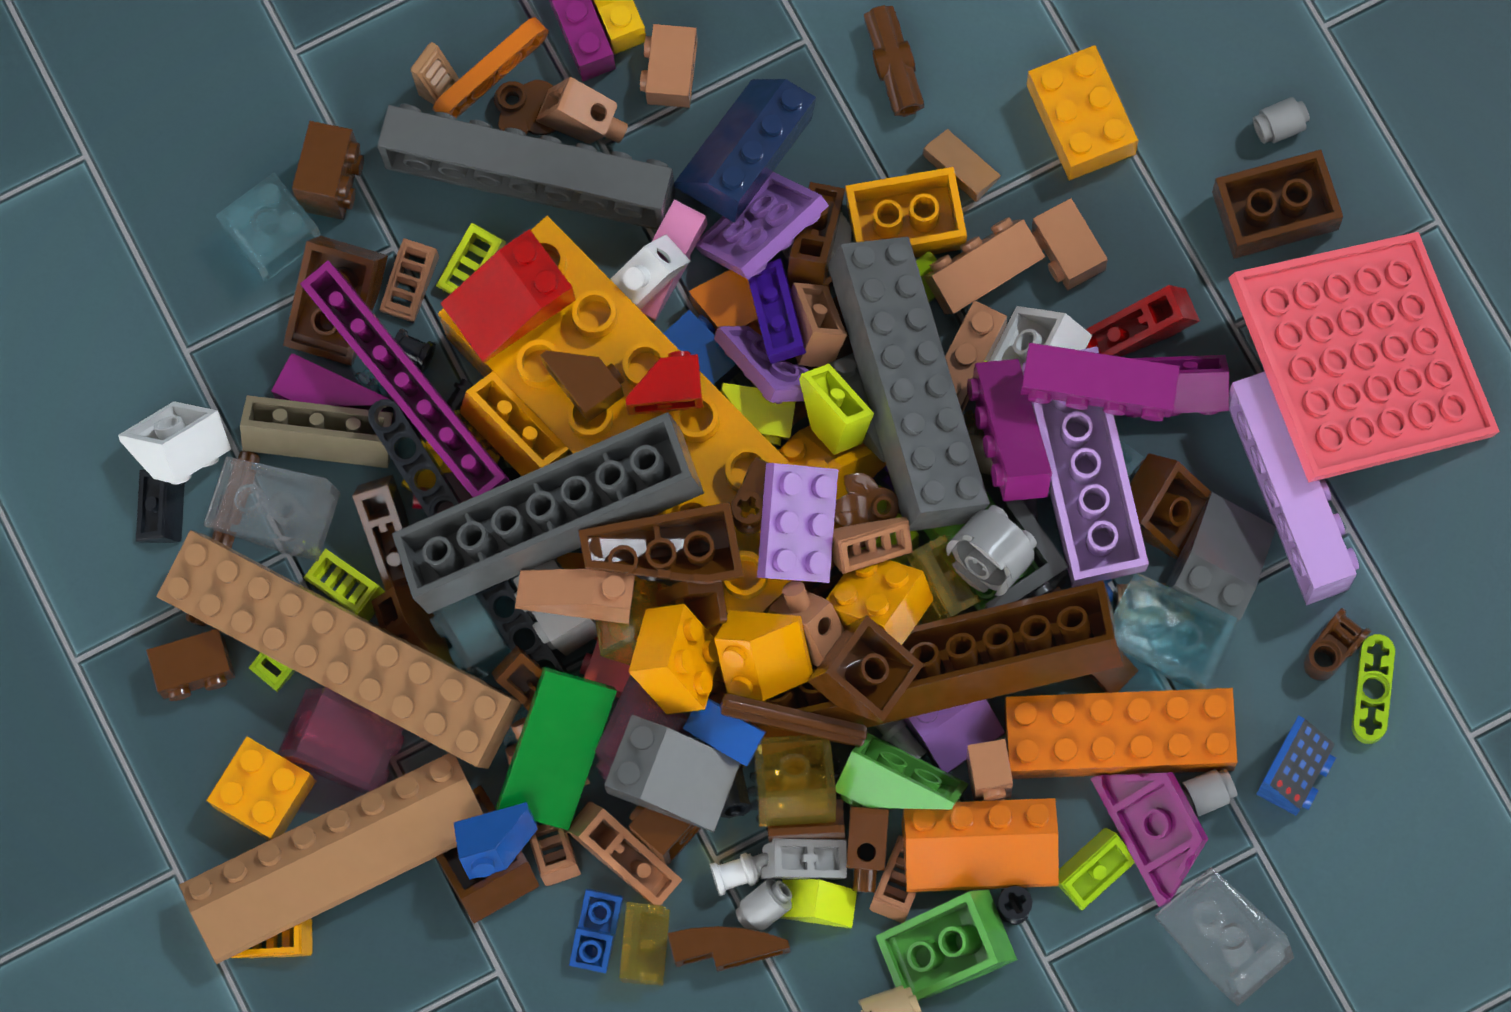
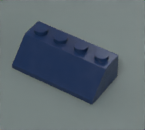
M752 79L676 179L674 187L735 223L812 120L816 97L787 79Z

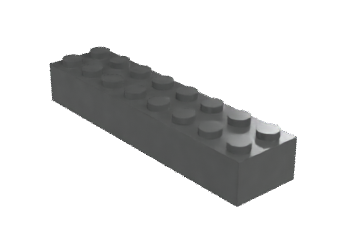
M400 104L399 107L388 105L377 145L385 168L388 170L658 230L673 203L676 192L672 168H668L666 163L659 160L648 159L646 162L632 160L630 155L623 152L613 151L610 155L597 152L596 148L587 144L578 143L574 147L561 144L562 142L559 139L543 135L540 139L526 136L525 132L516 128H505V131L491 128V125L480 120H470L467 123L458 121L454 116L444 112H435L434 115L422 113L419 108L409 104Z
M909 237L840 244L829 261L828 268L870 409L874 412L873 421L893 489L898 497L901 516L908 519L910 531L966 524L975 513L986 509L990 503Z
M667 412L396 531L392 535L412 597L430 614L520 574V570L533 569L581 548L578 530L651 517L704 494L682 430Z

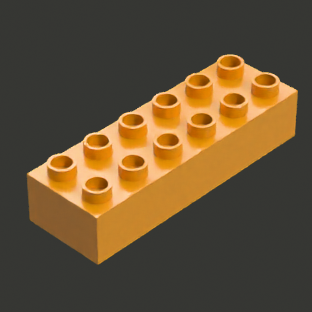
M548 216L543 218L531 231L573 287L576 301L484 364L444 308L438 313L446 338L484 377L494 371L569 448L567 456L668 412L682 430L704 494L654 516L730 502L731 506L743 483L749 466L756 457L769 463L792 465L701 372L703 408L628 415L626 407L627 395L660 358L668 357L669 353L680 350ZM548 350L600 357L606 367L612 363L623 377L624 382L620 385L622 386L624 397L587 423L543 366L540 355ZM751 508L749 512L742 511L743 517L747 518V516L750 513L756 515V511L754 508ZM834 521V529L844 527ZM735 527L744 577L722 581L726 613L728 615L730 610L769 613L770 606L783 595V587L787 583L796 580L758 578L757 570L761 531L756 534L747 535L741 533ZM831 557V569H832V568L835 567L836 565L833 563V560H832V557ZM801 581L806 591L810 590L817 583Z

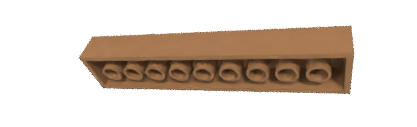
M189 531L156 596L475 767L489 769L522 704L515 697L202 533Z

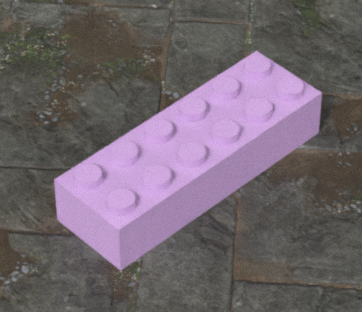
M1097 346L1080 350L1099 353ZM1025 362L1023 363V367H1022L1023 375H1024V369H1025ZM1051 399L1049 404L1031 402L1052 471L1049 491L1065 560L1069 566L1068 573L1071 586L1076 587L1145 572L1149 562L1114 415L1103 412V407L1088 405V409L1081 410L1067 407L1065 405L1066 401Z
M1265 371L1233 382L1229 391V412L1306 605L1348 591L1357 574L1355 570L1359 569V563L1352 548L1347 549L1342 538V535H1345V528L1339 514L1333 515L1328 503L1331 500V493L1326 481L1322 479L1308 483Z

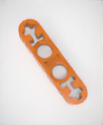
M536 17L528 19L446 90L434 103L433 111L448 113L455 118L459 117L538 48L546 39L549 30Z

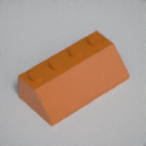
M1055 798L957 802L952 810L903 809L902 836L906 892L1001 889L1011 886H1020L1022 888L1052 887L1059 884L1058 823Z

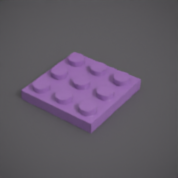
M772 172L735 223L723 216L700 237L695 247L702 255L749 280L752 276L761 273L766 268L767 262L779 251L787 249L793 243L794 237L805 227L814 224L829 205L822 195Z

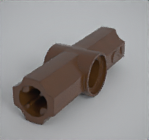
M882 5L872 8L864 14V21L874 49L872 50V55L880 81H884L894 116L905 117L915 114L924 108V101L914 73L916 72V67L910 45L907 40L904 41L900 23L893 6Z

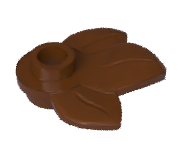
M533 80L524 85L516 81H509L499 86L495 92L494 101L497 110L501 113L498 122L500 130L505 131V128H516L525 132L526 136L528 132L535 135L554 133L556 130L536 122L548 89L553 87V85L543 80ZM510 96H517L519 98L518 103L515 105H509L506 100Z
M861 472L844 475V485L848 494L836 500L834 519L836 523L842 526H850L896 518L899 512L898 497L892 490L878 487L871 476ZM881 500H885L887 503V508L883 513L877 511V504ZM865 541L860 542L861 548L866 547Z

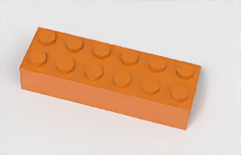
M1233 688L1011 696L1005 698L1006 746L1012 779L1160 772H1208L1213 769L1217 771L1222 769L1233 771L1238 763Z

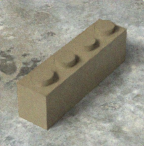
M246 396L240 422L242 451L388 468L390 462L388 452L369 423V410ZM380 411L378 415L379 424L382 427L391 426L393 413Z

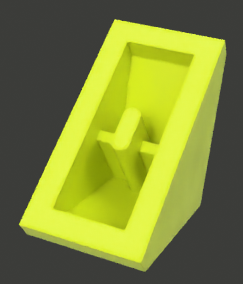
M820 879L782 880L792 893V908L780 917L781 919L852 928L857 891Z

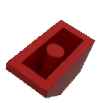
M675 351L669 353L668 357L660 358L627 395L626 407L628 415L703 408L698 354L691 355L689 351Z

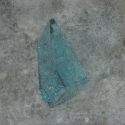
M1139 573L1133 574L1113 614L1121 651L1170 680L1190 689L1209 688L1237 630L1238 619Z

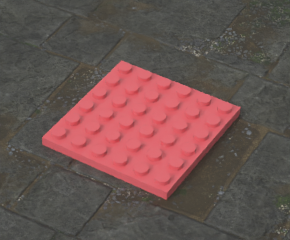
M1419 232L1237 271L1228 278L1308 483L1491 438L1500 432Z

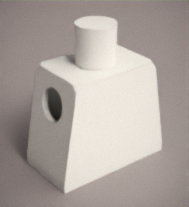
M666 234L645 245L610 280L641 309L691 261ZM658 252L666 257L668 263L659 257Z

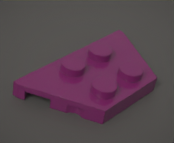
M1173 772L1113 774L1092 777L1093 785L1158 907L1169 904L1208 841L1204 829Z

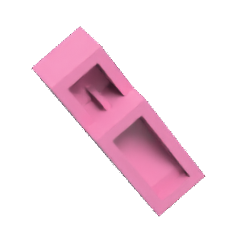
M674 199L652 241L667 234L687 258L691 260L690 255L708 225L707 217ZM658 252L659 257L668 263L666 257ZM686 267L640 309L648 318L654 321L657 320Z

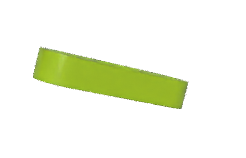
M1381 634L1369 636L1363 642L1359 651L1352 732L1358 741L1365 744H1373L1381 740L1388 727L1395 646L1387 636ZM1375 644H1380L1381 651L1387 652V655L1382 656L1380 659L1378 671L1365 672L1364 667L1371 670L1374 660L1373 654L1367 653V650H1371ZM1380 670H1386V674H1384V673H1382V672H1379V671H1380ZM1370 679L1381 682L1384 687L1383 696L1378 699L1367 697L1363 692L1364 682ZM1361 704L1367 707H1383L1382 711L1379 709L1374 711L1373 723L1379 725L1380 729H1375L1372 735L1366 734V728L1360 726V723L1365 722L1369 709H1361Z

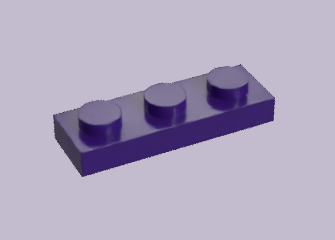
M781 258L767 262L766 268L758 275L752 276L748 281L767 356L770 363L774 364L805 354L806 349Z

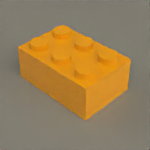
M1096 45L1028 71L1027 88L1069 181L1136 155L1139 140Z
M954 167L845 186L846 203L854 242L909 237L915 258L921 257L928 251L934 255L961 250L960 246L967 242V232Z

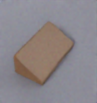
M948 129L923 148V156L937 169L954 167L957 186L976 203L1001 178L997 171Z

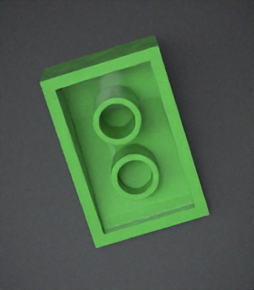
M867 733L863 746H856L852 750L833 791L841 794V798L845 802L857 807L863 805L867 808L952 810L969 784Z
M989 889L969 891L876 935L895 986L902 985L904 989L910 987L917 1001L986 975L1017 960Z

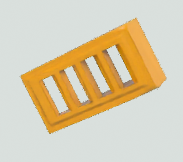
M310 918L294 926V947L292 927L282 932V947L277 948L278 935L266 940V948H262L261 942L253 946L252 949H247L231 958L312 956V919Z

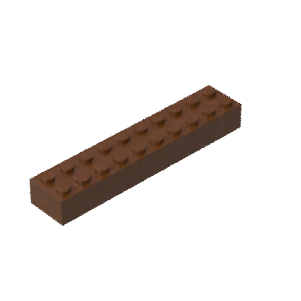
M1104 580L915 626L902 646L924 665L882 723L834 705L809 682L764 700V702L859 723L868 728L1122 667L1124 664L1112 606ZM811 664L814 673L817 669V666ZM750 722L766 731L755 755L822 739Z

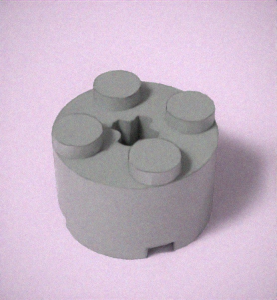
M991 505L987 510L978 511L967 521L947 544L946 552L947 555L951 552L953 553L956 561L952 566L969 585L983 593L988 589L997 591L994 596H1002L1033 562V549L1036 547L1037 542L1030 532L1021 530L1009 520L1003 509L996 505Z

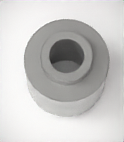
M1294 97L1266 107L1259 111V115L1253 117L1255 131L1263 144L1270 141L1274 144L1306 130V122L1310 121L1303 101L1297 102Z
M1213 769L1182 782L1183 792L1197 817L1230 804V799L1237 797L1236 787L1227 769L1220 771Z
M767 879L740 901V906L736 909V916L745 929L764 931L791 910L792 893L782 881L776 882L773 879Z

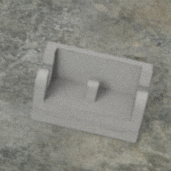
M774 838L772 843L765 844L762 848L763 853H768V865H764L761 868V879L837 880L847 878L846 840Z

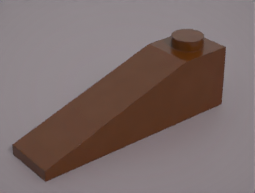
M730 502L578 530L586 569L699 584H711L744 577Z

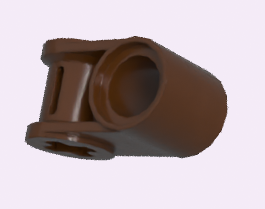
M758 457L749 466L743 483L731 505L733 522L736 529L747 535L756 534L761 531L766 463L769 462ZM751 508L755 509L756 515L750 513L747 518L743 517L742 511L749 512Z
M1341 608L1326 625L1319 638L1313 643L1304 659L1306 673L1315 680L1324 681L1331 678L1348 657H1351L1372 631L1368 628L1362 629L1347 617L1346 610ZM1317 653L1328 655L1331 658L1332 665L1321 667L1315 662L1314 655Z

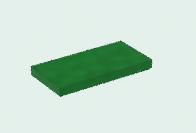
M543 667L496 804L497 810L527 802L536 822L569 830L617 693L615 687Z

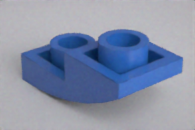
M709 698L705 710L692 711L683 727L684 730L745 766H748L766 733V731L748 721L723 716L720 711V704Z
M588 888L585 890L569 966L607 973L624 896Z

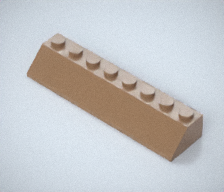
M448 753L179 884L211 956L215 963L218 964L457 847L454 822L484 813L457 757Z

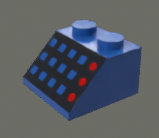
M1298 715L1256 795L1297 816L1301 807L1309 810L1319 791L1312 786L1319 774L1324 777L1327 776L1336 759L1335 756L1330 754L1335 744L1306 719Z

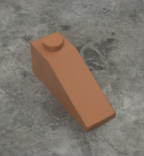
M586 568L520 570L515 609L629 624L635 575Z
M590 801L574 818L569 830H566L593 856L656 908L662 905L682 881L676 873L604 808Z

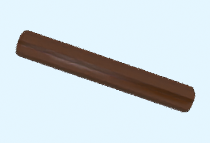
M730 693L724 695L720 705V711L723 716L857 747L863 746L867 737V727L863 724Z

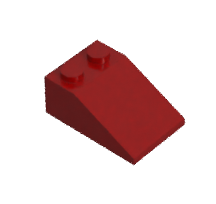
M529 229L499 249L443 300L441 306L484 364L576 301L571 284Z

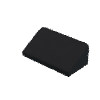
M145 469L140 470L136 542H181L185 482L173 485L169 482L153 479Z

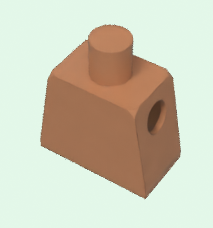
M572 77L548 89L536 122L588 144L603 137L620 143L628 128L627 123L613 117L617 109L615 101Z
M791 581L783 587V595L770 606L769 613L801 616L811 664L818 667L845 629L832 603L827 599L806 591L801 581Z

